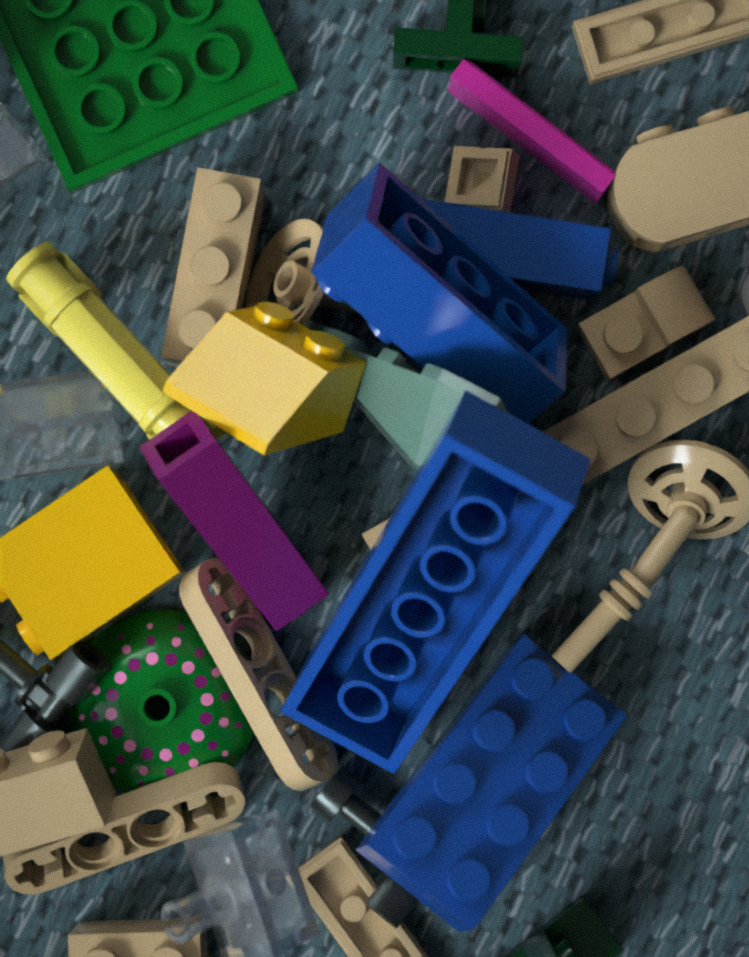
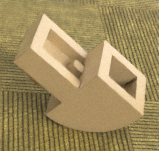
M683 265L638 287L635 292L578 323L576 328L606 380L609 381L712 324L716 319L686 267Z

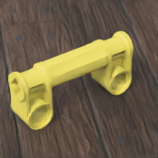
M45 241L31 249L12 267L6 277V281L13 289L20 293L18 295L19 298L56 337L59 336L135 419L141 429L147 433L146 436L149 440L191 411L163 393L165 382L171 374L101 299L104 294L66 253L62 255L50 241ZM202 417L220 443L230 436L229 433Z

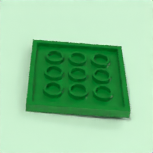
M0 0V41L67 189L71 194L299 93L297 84L259 0Z

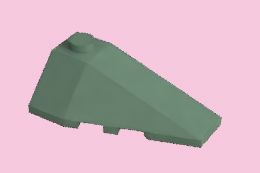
M308 320L304 325L312 331H322L340 338L345 343V350L367 362L354 402L416 473L466 390L507 412L500 397L443 368L427 363L422 372L419 373L405 363L406 359L399 352L384 347L376 358L373 352L353 335L312 320Z

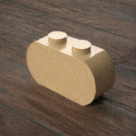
M733 107L720 108L697 118L698 126L675 133L673 125H664L643 132L636 137L638 144L632 145L620 160L615 169V178L607 191V208L610 219L615 229L628 243L642 251L654 254L749 225V111L735 115Z

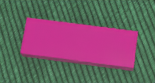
M463 59L450 76L448 88L450 94L594 204L599 202L616 177L615 171L469 59L467 61Z

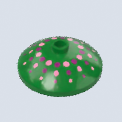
M171 609L139 612L113 623L90 643L110 661L111 667L88 699L69 707L68 718L71 732L88 728L114 788L127 793L203 764L218 762L226 763L232 767L238 764L247 751L254 731L187 612ZM234 641L236 650L242 657L248 660L239 645ZM153 695H161L168 700L170 711L166 718L156 719L149 714L147 703Z

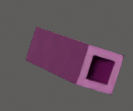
M191 410L139 447L159 482L276 632L295 618L305 614L312 606L329 595L300 550L200 415Z

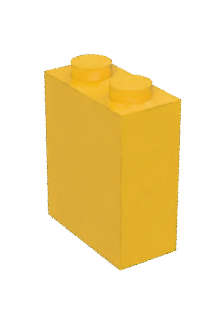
M109 465L0 538V602L3 603L10 599L23 619L16 624L21 637L33 653L38 656L45 652L50 660L61 658L69 646L88 640L186 573L117 469Z

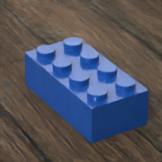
M380 162L327 214L311 273L316 276L320 287L330 298L339 303H348L367 320L371 331L381 341L388 345L396 344L414 359L420 372H422L427 363L443 368L500 397L507 412L527 424L565 393L567 328Z
M522 635L509 645L355 850L458 932L474 930L627 715L573 672L570 674L550 654L527 636Z

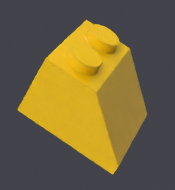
M262 301L253 307L227 311L166 380L163 393L262 455H268L343 432L367 362L345 350V343L340 338L326 332L312 331L293 320L294 313L288 308L273 302Z

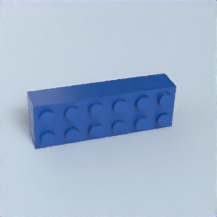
M466 390L303 663L280 712L395 774L575 507L591 459Z

